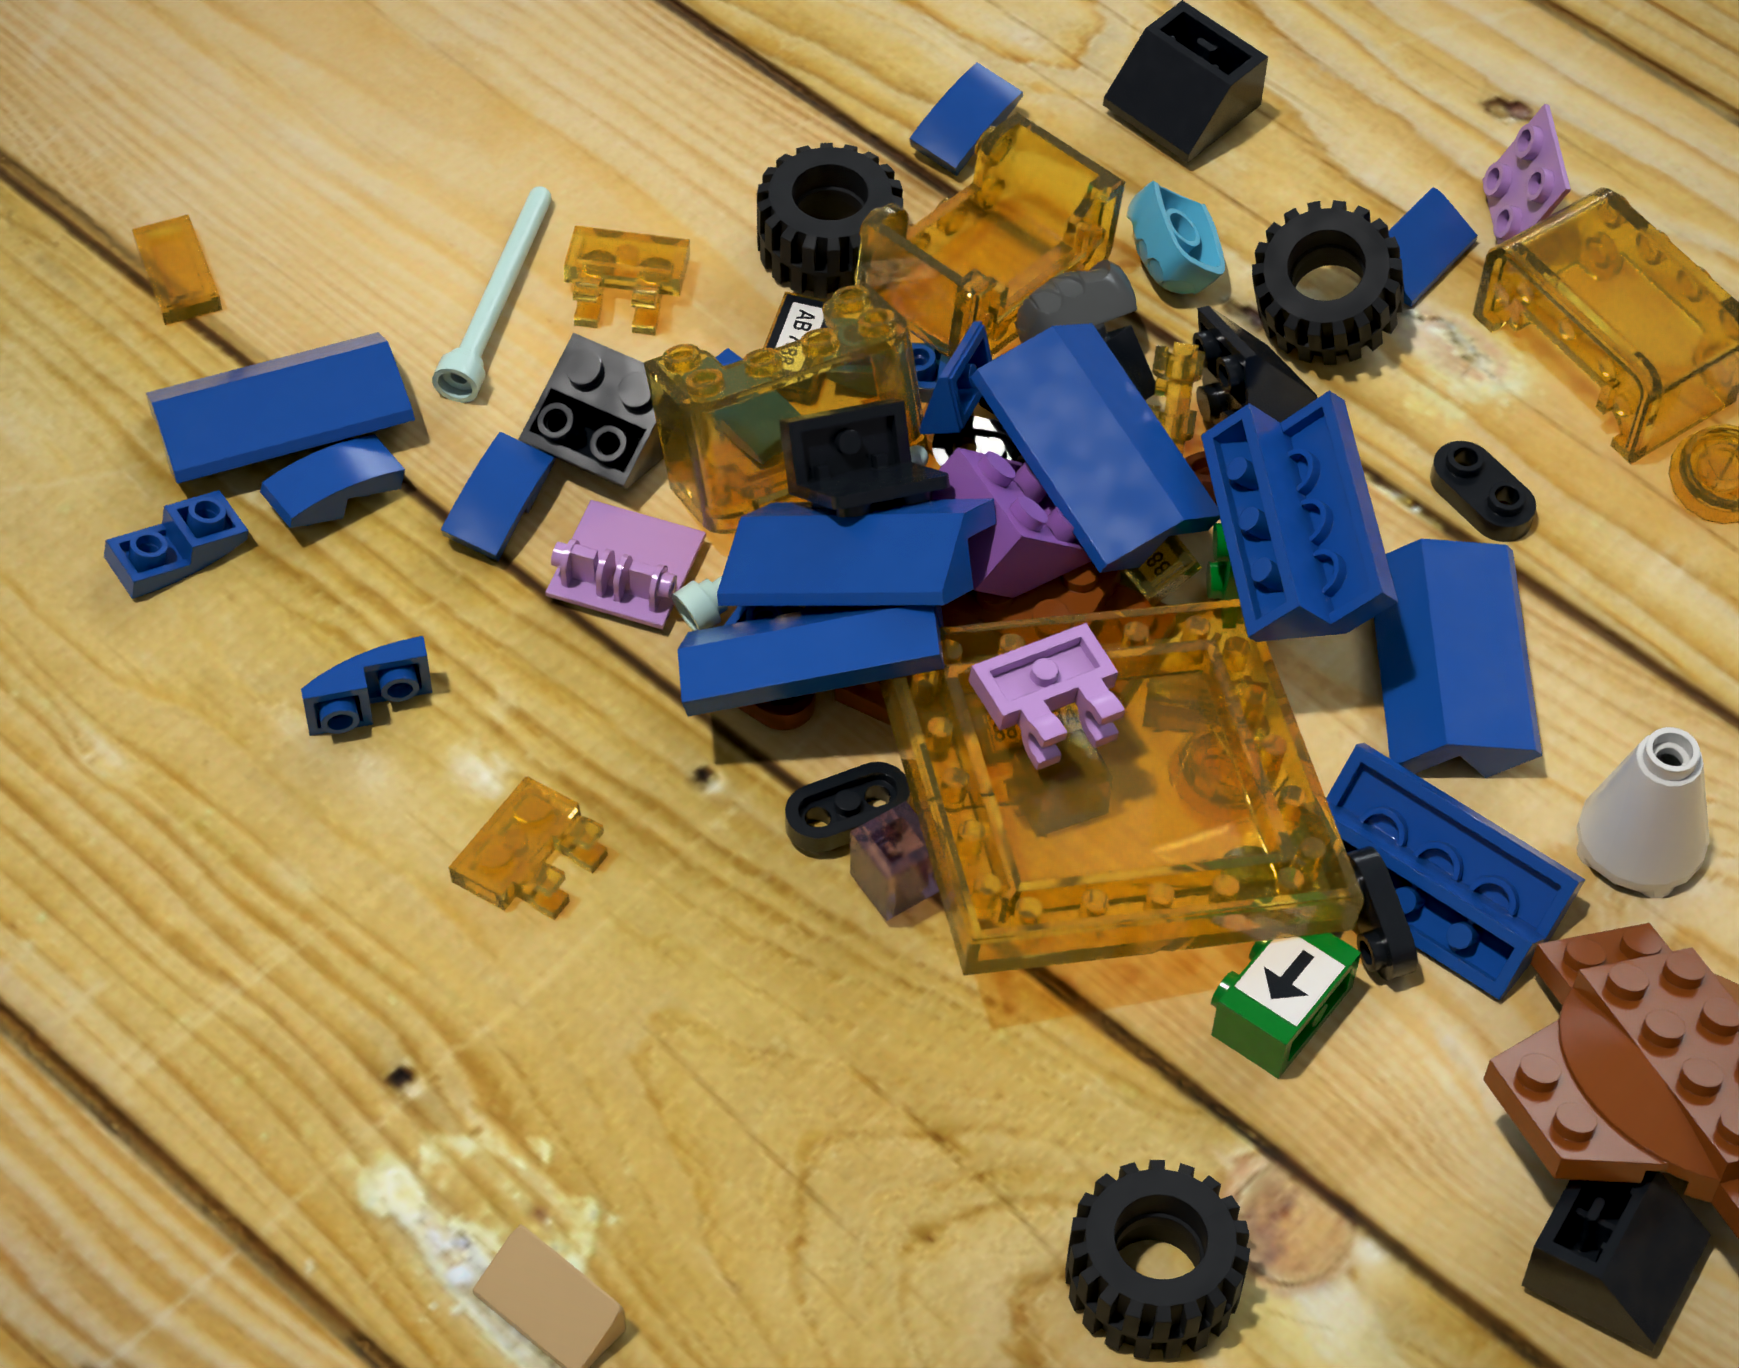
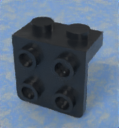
M892 398L779 420L788 493L810 501L813 508L835 509L837 517H857L873 512V503L894 499V503L897 505L924 503L932 500V491L950 487L948 473L911 461L904 400Z

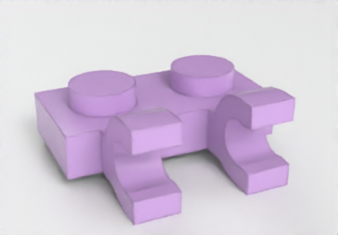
M1087 623L971 666L968 680L1000 731L1016 724L1019 726L1025 751L1036 770L1060 762L1062 754L1055 744L1066 740L1068 732L1058 717L1051 711L1075 702L1077 705L1082 728L1094 748L1117 740L1119 732L1113 721L1123 718L1125 709L1114 693L1108 689L1115 686L1118 671Z

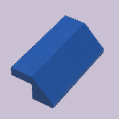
M1093 323L1051 326L978 368L970 377L1054 505L1059 508L1064 517L1074 527L1072 532L1099 573L1138 568L1169 536L1209 531L1214 523L1220 519L1217 505Z
M379 332L146 393L152 417L159 428L170 472L177 484L415 420L413 409L389 342Z
M1329 390L1281 423L1248 403L1201 435L1248 638L1255 642L1347 634L1398 603L1345 400Z
M994 498L936 499L912 505H897L894 503V500L873 503V512L857 517H837L835 509H816L812 507L811 502L770 503L740 517L717 591L718 606L945 605L974 589L968 538L997 524Z
M1421 538L1387 553L1386 558L1398 603L1374 617L1390 759L1415 774L1461 756L1481 775L1488 778L1541 757L1542 750L1513 550L1504 544Z
M941 605L824 606L688 632L677 649L681 700L685 712L689 717L944 669L941 645L946 644Z
M1365 743L1356 744L1326 799L1308 804L1278 857L1279 860L1291 868L1323 884L1338 897L1334 886V872L1340 870L1341 856L1367 846L1373 847L1380 854L1388 869L1415 946L1498 1000L1505 997L1531 964L1537 944L1548 942L1553 936L1585 882L1584 878Z

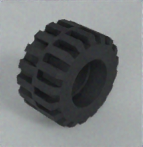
M820 143V148L811 149L808 145L796 148V155L784 154L776 159V167L767 168L762 175L763 183L758 184L757 246L765 269H772V277L780 284L789 281L791 283V290L800 294L809 290L813 291L814 297L827 298V293H838L839 298L852 296V290L854 289L865 292L874 288V279L884 281L891 274V265H897L900 258V248L902 247L903 189L900 180H894L895 171L888 164L879 165V157L869 151L864 154L858 153V147L845 144L844 148L833 147V143Z
M1333 200L1332 208L1321 209L1320 201L1307 203L1308 212L1299 214L1296 208L1284 214L1285 224L1283 226L1273 222L1266 230L1267 243L1259 242L1255 250L1256 264H1252V279L1259 317H1262L1263 328L1269 338L1276 336L1278 347L1287 354L1296 347L1299 360L1312 363L1314 355L1323 356L1324 365H1337L1336 356L1347 354L1349 362L1362 358V347L1367 345L1374 351L1382 345V331L1392 334L1398 324L1397 313H1402L1404 304V282L1400 248L1395 236L1389 238L1388 226L1380 218L1371 223L1370 210L1358 205L1354 212L1347 211L1345 201ZM1329 265L1348 268L1362 279L1352 292L1339 299L1329 301L1311 299L1296 289L1298 282L1307 273L1316 268Z
M1150 1160L1148 1170L1142 1171L1138 1170L1135 1162L1120 1166L1118 1180H1115L1106 1173L1095 1182L1093 1195L1085 1192L1078 1204L1077 1216L1073 1217L1065 1268L1066 1284H1070L1069 1300L1074 1311L1084 1309L1082 1324L1092 1334L1100 1329L1107 1332L1105 1344L1119 1351L1123 1343L1135 1346L1133 1357L1149 1359L1150 1349H1161L1165 1360L1179 1358L1181 1347L1184 1344H1187L1193 1352L1206 1347L1210 1332L1219 1337L1228 1327L1231 1313L1235 1314L1240 1301L1250 1255V1248H1247L1250 1235L1247 1222L1237 1220L1240 1206L1232 1195L1222 1199L1219 1197L1221 1184L1210 1175L1202 1182L1193 1178L1194 1167L1180 1163L1178 1172L1166 1170L1165 1160ZM1138 1241H1162L1184 1252L1195 1268L1177 1278L1154 1279L1133 1270L1122 1259L1119 1251Z

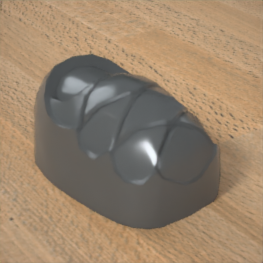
M1106 259L1099 261L1089 271L1061 273L1038 287L1023 301L1018 309L1017 320L1014 323L1022 344L1051 326L1093 323L1096 326L1130 314L1137 310L1136 297L1131 283L1121 267Z

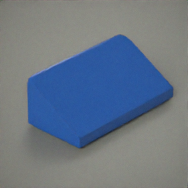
M1434 187L1389 230V238L1395 236L1400 248V259H1402L1404 303L1412 307L1477 240L1478 235L1444 194Z
M973 321L939 376L919 428L920 434L960 433L981 399L982 395L970 377L978 368L992 361L985 325L982 324V321Z

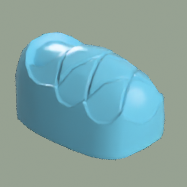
M1155 181L1148 183L1134 196L1128 206L1126 217L1131 220L1133 225L1137 253L1149 274L1159 286L1170 292L1178 294L1193 293L1195 295L1215 282L1224 273L1225 261L1221 243L1213 219L1205 204H1200L1159 186Z

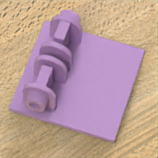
M1544 104L1531 121L1520 129L1516 139L1498 161L1488 168L1485 177L1482 179L1493 223V232L1496 236L1502 264L1508 265L1519 251L1531 254V257L1536 260L1546 259L1553 254V248L1557 244V236L1549 220L1554 209L1571 191L1550 106Z
M590 500L572 539L567 544L557 542L553 549L551 565L557 567L545 594L551 598L663 630L674 606L672 594L683 587L705 540L706 532Z

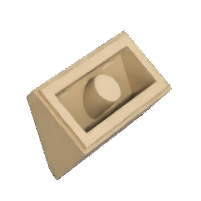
M522 1224L509 1235L473 1288V1294L562 1368H589L626 1331L623 1307Z

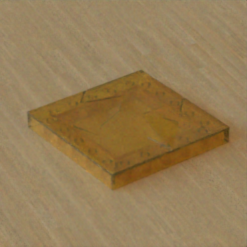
M1239 599L940 627L944 669L878 681L964 976L1153 954L1161 950L1179 951L1354 930L1364 902L1363 894L1266 641L1255 642L1248 638ZM1087 623L1118 671L1115 686L1108 689L1114 693L1125 709L1123 718L1113 721L1119 732L1117 740L1094 748L1082 728L1077 705L1075 702L1051 711L1058 717L1068 732L1066 740L1055 744L1062 754L1060 762L1036 770L1025 751L1019 726L1016 724L1000 731L968 681L971 666Z

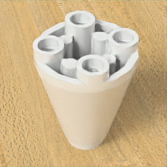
M1665 727L1654 731L1651 735L1646 736L1585 800L1577 824L1579 842L1576 849L1582 863L1595 869L1612 883L1641 892L1650 898H1663L1670 895L1674 887L1686 883L1701 868L1710 838L1703 759L1699 745L1692 735L1674 727Z

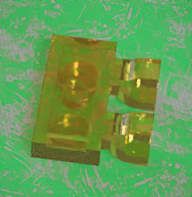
M575 226L564 262V282L575 284L573 300L578 301L574 314V326L598 328L603 304V292L606 287L633 291L631 307L635 308V314L632 322V333L655 336L659 323L662 294L680 297L690 259V239Z
M1174 342L1172 353L1168 352L1169 347L1156 345L1152 369L1153 375L1156 376L1154 396L1165 397L1163 412L1160 411V406L1150 404L1148 406L1183 455L1185 442L1191 440L1194 436L1197 411L1190 410L1193 384L1202 377L1205 352L1198 351V345Z
M526 776L448 867L451 881L504 911L518 897L545 916L555 920L568 905L570 899L569 894L558 889L566 880L565 872L545 863L554 851H557L567 856L581 868L594 873L608 856L607 848L597 843L604 834L603 825L590 818L581 816L578 802Z

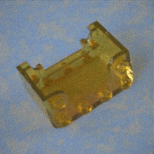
M1018 112L997 127H989L980 136L975 147L977 160L972 184L955 196L943 199L933 212L915 225H908L909 218L905 209L897 204L890 203L882 208L872 210L860 227L859 260L854 273L856 295L949 360L973 321H982V324L985 325L990 352L993 357L1019 337L1014 323L1017 320L1018 309L1034 290L1061 273L1089 271L1099 261L1108 260L1113 248L1125 181Z
M1601 187L1488 251L1472 315L1491 333L1507 324L1517 332L1532 323L1598 384L1601 390L1596 408L1603 415L1612 410L1620 434L1612 438L1610 446L1630 465L1736 402L1739 393V302L1715 282L1704 268L1696 265L1676 247L1664 232L1656 229L1638 213L1621 194L1609 188Z
M868 284L863 286H846L833 293L832 298L825 302L822 308L824 322L828 328L811 330L805 333L800 340L774 349L762 348L748 353L743 360L723 366L711 353L700 350L692 344L673 346L667 349L662 356L644 362L670 489L702 526L710 532L719 534L736 533L741 516L770 503L810 502L788 493L779 423L781 419L896 398L905 402L910 447L913 445L922 446L926 449L929 456L927 434L923 435L919 432L924 415L909 324L906 318Z

